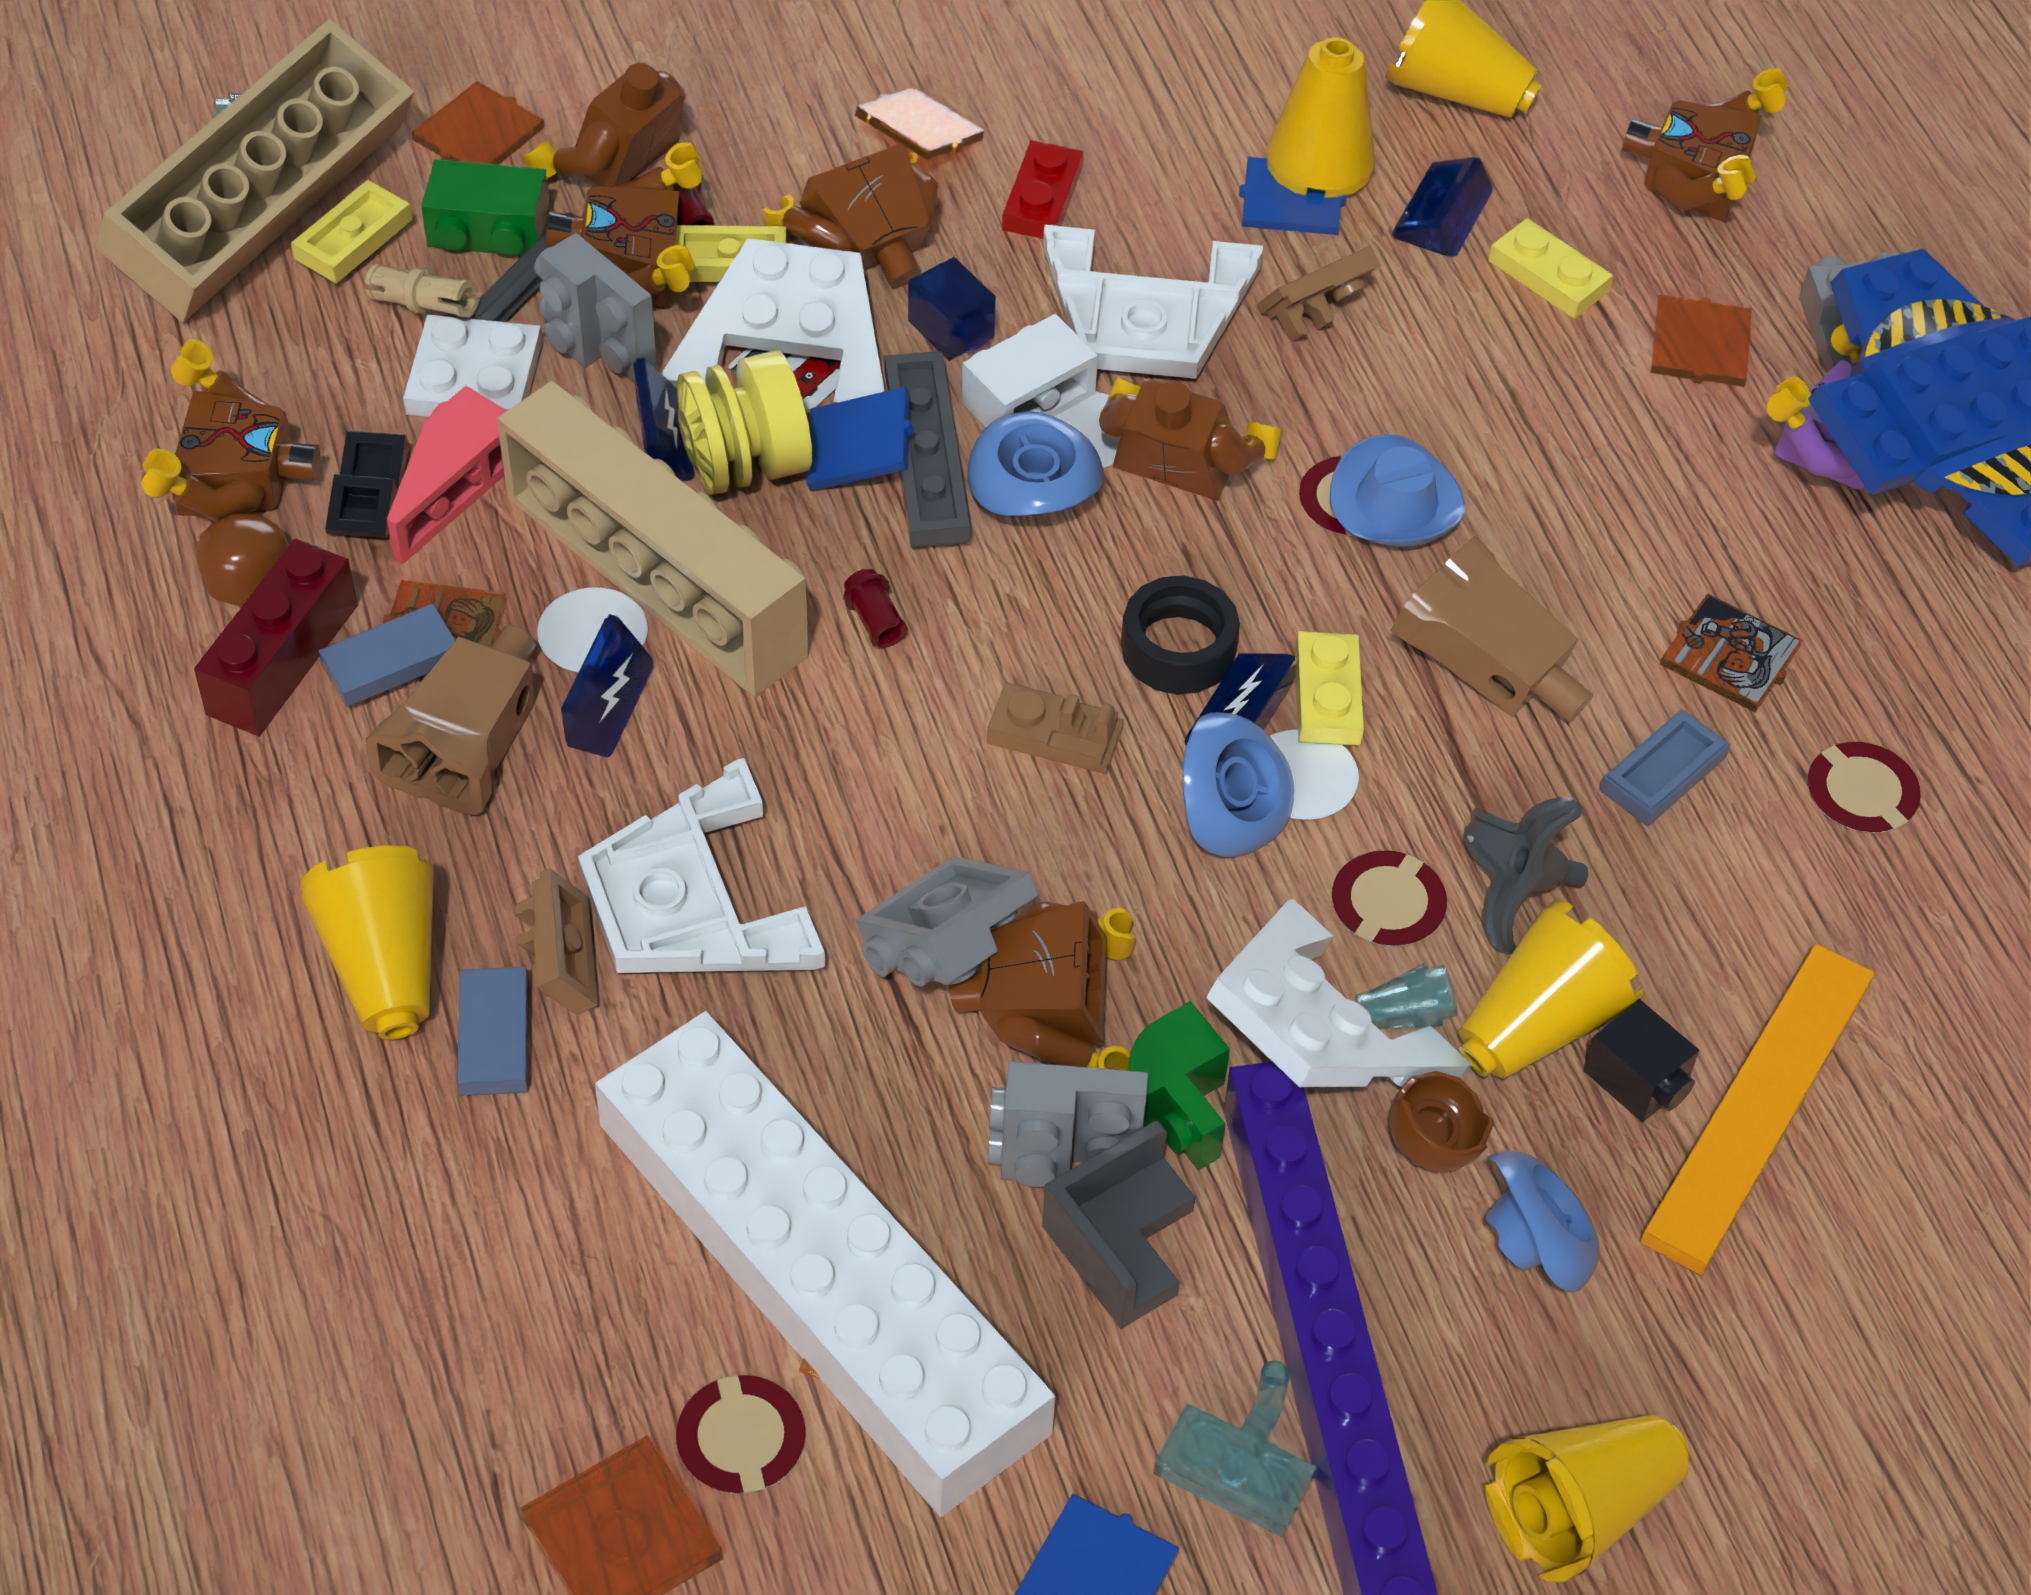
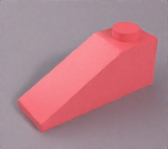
M468 386L463 387L448 401L440 403L432 411L431 415L425 419L388 514L387 523L393 557L402 564L504 476L497 417L507 410Z

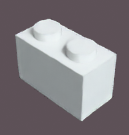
M1053 314L1035 325L1024 327L1016 335L990 349L977 352L969 360L963 362L961 403L985 427L1003 416L1016 412L1034 411L1055 417L1095 394L1098 354L1056 314Z

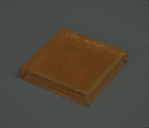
M648 1435L520 1508L523 1522L569 1595H664L723 1560L721 1546Z

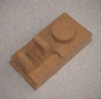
M1368 246L1277 288L1260 301L1257 306L1261 314L1267 313L1270 320L1278 317L1288 338L1291 341H1296L1308 333V329L1302 320L1303 313L1311 316L1318 330L1324 328L1334 319V315L1325 297L1333 295L1336 303L1359 293L1367 287L1363 278L1381 265L1371 246Z
M1005 682L987 728V744L1107 774L1124 727V719L1118 718L1119 712H1116L1113 705L1103 702L1100 708L1080 703L1079 696L1070 694L1065 699L1064 696Z
M549 868L539 873L540 879L532 882L533 896L519 902L514 908L516 917L527 925L533 926L528 932L517 936L516 941L519 946L535 956V961L532 964V974L537 988L545 996L553 998L577 1015L598 1005L588 896Z

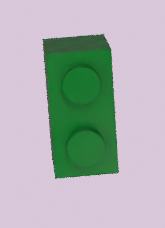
M434 159L421 205L427 247L522 256L545 233L550 212L546 169Z

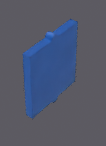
M1248 157L1246 181L1239 188V196L1244 198L1242 227L1338 235L1340 208L1346 205L1347 195L1324 198L1326 190L1307 188V195L1294 193L1276 181L1268 170L1267 158Z
M906 387L810 409L809 431L812 444V464L810 470L807 471L806 482L810 491L907 470L908 436L913 434L914 428L909 421L910 393Z
M1072 1494L1014 1595H1156L1178 1556L1179 1547L1133 1525V1518L1129 1514H1122L1118 1517Z

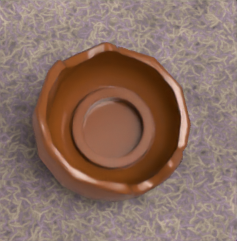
M231 514L209 525L204 530L196 545V560L208 592L214 599L242 605L285 552L289 544L279 525L260 514Z
M1439 1071L1410 1077L1395 1095L1389 1115V1125L1395 1145L1415 1165L1436 1173L1456 1171L1473 1162L1488 1148L1486 1142L1494 1125L1493 1119L1483 1112V1106L1478 1095L1460 1077Z

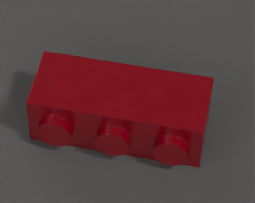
M297 538L292 541L194 667L207 716L258 737L261 736L320 657L318 650L330 644L358 606L348 558Z

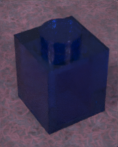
M955 257L908 280V321L938 351H942L943 356L948 361L969 350L978 349L989 339L995 337L996 296Z

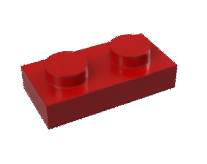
M1030 140L1002 215V231L1044 239L1045 225L1062 226L1083 168L1084 151Z

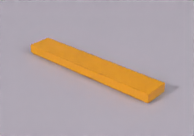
M1815 943L1646 1227L1640 1242L1641 1244L1703 1276L1870 987L1875 972Z

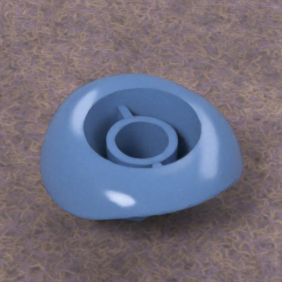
M1034 411L1008 414L989 424L981 432L973 446L967 471L969 487L975 499L987 510L1006 516L1045 514L1073 507L1094 495L1101 488L1104 481L1102 462L1091 441L1067 422L1052 415Z
M1399 435L1372 436L1353 445L1340 459L1330 485L1331 506L1342 526L1357 537L1378 544L1410 547L1432 542L1449 532L1463 518L1465 512L1462 491L1452 474L1424 447L1409 438Z
M1222 712L1208 713L1200 717L1189 737L1183 761V796L1190 832L1202 848L1217 856L1240 857L1250 854L1274 840L1287 825L1291 816L1294 803V780L1289 763L1273 739L1261 727L1249 719L1236 714Z
M1504 1151L1488 1156L1489 1160L1499 1167L1509 1187L1486 1214L1487 1224L1494 1226L1499 1235L1498 1247L1514 1265L1522 1270L1543 1265L1549 1278L1561 1289L1568 1292L1581 1290L1590 1280L1596 1269L1600 1248L1595 1227L1578 1197L1551 1168L1531 1155L1517 1151Z

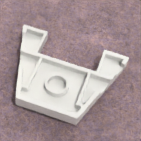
M1045 225L1043 248L1067 324L1098 354L1097 369L1196 379L1261 268L1262 245L1213 241L1209 282L1092 272L1095 230Z
M747 238L664 368L661 376L664 391L666 382L667 391L677 392L678 374L690 371H698L705 382L707 367L721 366L725 347L736 346L766 351L780 350L782 353L841 360L833 403L885 392L861 254Z
M745 758L735 760L723 767L724 775L704 788L696 784L678 795L679 803L650 820L644 815L578 856L579 871L617 973L817 970L825 967V952L806 906L746 924L739 923L704 836L706 832L763 817L762 799Z
M1294 899L1288 900L1218 976L1206 997L1299 1087H1367L1372 1077H1389L1398 1086H1403L1410 1077L1433 1071L1460 1077L1463 1080L1473 1065L1432 1026L1424 1027L1392 1040L1384 1035L1371 1022L1372 1019L1369 1012L1357 1002L1346 999L1325 979L1322 968L1311 960L1324 954L1334 936Z

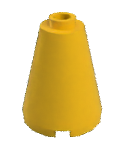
M1425 0L1398 50L1403 52L1396 65L1390 64L1385 79L1394 83V85L1511 118L1517 109L1526 114L1542 86L1534 81L1538 69L1462 0Z
M1328 38L1314 44L1310 48L1267 144L1268 170L1279 184L1294 193L1307 195V188L1326 190L1324 198L1339 197L1345 194L1350 195L1366 186L1372 175L1375 165V152L1364 55L1359 48L1344 38Z
M382 845L346 852L348 864L328 871L326 860L315 865L301 879L299 887L301 899L363 1028L366 1031L378 1033V1036L385 1040L400 1039L414 1034L419 1029L418 1024L429 1016L434 875L431 860L426 856L424 861H420L418 849L409 846Z
M1553 900L1541 910L1459 1029V1035L1464 1043L1459 1047V1052L1473 1064L1471 1068L1482 1077L1486 1078L1493 1074L1500 1079H1506L1615 1019L1645 995L1644 988L1632 989L1630 982L1639 974L1620 945L1590 916L1581 924L1567 916L1566 913L1574 906L1566 901Z
M1647 1415L1513 1438L1500 1444L1488 1457L1486 1466L1496 1463L1495 1481L1485 1485L1486 1501L1495 1527L1510 1552L1520 1562L1532 1558L1538 1565L1547 1570L1537 1575L1545 1581L1567 1582L1586 1571L1686 1478L1689 1470L1688 1443L1676 1426L1657 1415Z

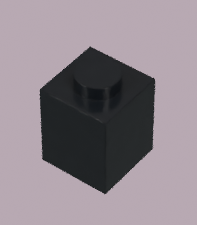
M1638 999L1594 1035L1584 1072L1643 1123L1662 1106L1671 1111L1687 1097L1695 1084V1080L1690 1076L1700 1050L1642 1000Z

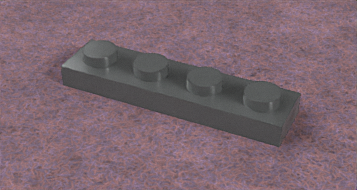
M943 352L885 355L887 391L906 387L910 393L909 421L914 428V432L908 436L907 470L899 471L910 547L970 542V520Z

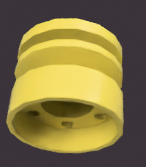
M780 350L738 359L736 367L737 388H733L730 379L720 365L707 367L705 382L698 371L678 374V420L687 455L709 495L727 492L729 476L736 487L750 486L752 480V457L756 458L765 476L771 480L810 470L812 464V444L803 399L789 362Z

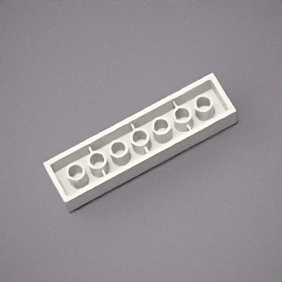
M704 1011L595 1083L599 1121L602 1129L940 1518L1052 1435L1055 1407L1054 1393L707 1011Z

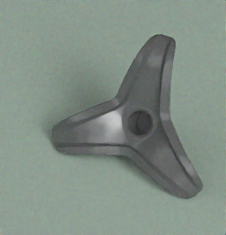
M1566 797L1545 800L1529 809L1519 823L1511 822L1477 808L1472 811L1473 818L1471 823L1464 828L1463 840L1475 860L1492 876V883L1485 897L1482 915L1484 931L1490 945L1496 951L1511 955L1516 948L1513 938L1515 915L1522 902L1528 896L1552 890L1561 884L1581 888L1586 883L1588 867L1583 863L1568 860L1565 854L1552 843V838L1561 829L1580 818L1582 807L1575 800Z

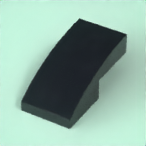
M360 431L346 432L340 475L334 474L325 527L327 534L377 538L388 537L387 517L406 469L409 451L406 435Z

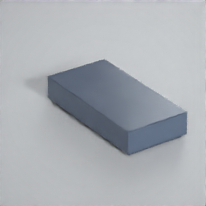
M432 603L318 650L323 668L345 706L348 707L429 673L454 643L455 639Z
M1681 709L1602 778L1599 791L1649 827L1727 757L1730 744Z
M527 967L460 970L457 1067L459 1096L527 1092Z

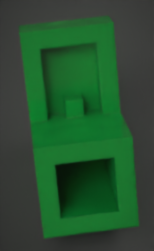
M1189 1001L1155 1020L1139 1034L1131 1049L1128 1071L1148 1072L1143 1128L1155 1121H1159L1167 1131L1166 1143L1176 1153L1183 1151L1199 1171L1218 1160L1221 1156L1225 1122L1204 1096L1225 1084L1230 1048L1195 1005Z

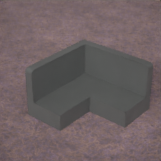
M1159 1121L1151 1123L1045 1184L1042 1227L1120 1329L1178 1296L1180 1282L1150 1245L1147 1238L1194 1211L1196 1197L1164 1158L1167 1131Z

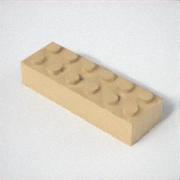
M329 18L105 211L95 249L184 323L402 126L415 91Z
M551 380L497 417L508 500L754 698L808 657L807 583L799 567L789 559H781L765 547L749 527L737 525L718 510L708 495L703 492L696 493L679 480L664 461L660 459L654 460L638 448L623 429L611 427L592 411L589 404L582 397L570 395Z

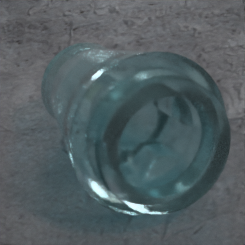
M1425 962L1367 992L1355 994V1001L1369 1012L1372 1019L1371 1022L1379 1030L1427 1026L1442 1027L1443 1019L1457 1016V1005L1453 988L1444 965L1429 968Z

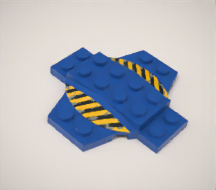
M1924 248L1842 269L1830 282L1850 343L1858 346L1862 345L1863 349L1859 362L1851 370L1850 377L1820 385L1808 398L1809 402L1870 495L1911 483L1932 494L1940 486L1959 493L1965 501L1969 502L1963 514L2018 567L2031 563V317L2015 320L1999 311L1985 307Z

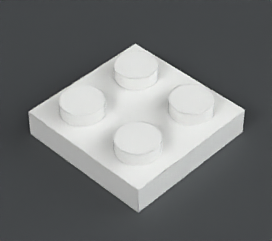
M427 315L403 397L405 414L429 417L440 403L448 401L465 386L470 387L508 411L529 396L543 343L541 326Z

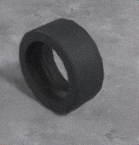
M1189 576L1161 577L1141 586L1128 600L1123 615L1121 648L1124 663L1138 680L1155 690L1173 694L1196 693L1218 684L1232 669L1237 652L1240 622L1236 606L1223 590L1206 580ZM1183 617L1196 620L1208 627L1216 636V640L1212 645L1199 651L1179 653L1163 649L1151 642L1144 634V630L1149 624L1163 618Z

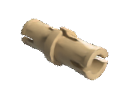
M374 264L367 272L365 284L383 286L382 289L371 287L365 289L370 299L403 304L414 313L426 314V312L434 310L467 318L474 314L479 304V297L462 295L463 292L474 294L479 292L475 282L438 276L430 268L418 267V269L409 271L388 267L385 264Z

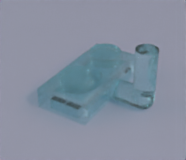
M1270 1361L1262 1367L1255 1403L1241 1429L1190 1404H1186L1155 1460L1153 1474L1283 1538L1314 1480L1317 1468L1267 1443L1283 1411L1290 1377L1288 1368L1278 1361Z

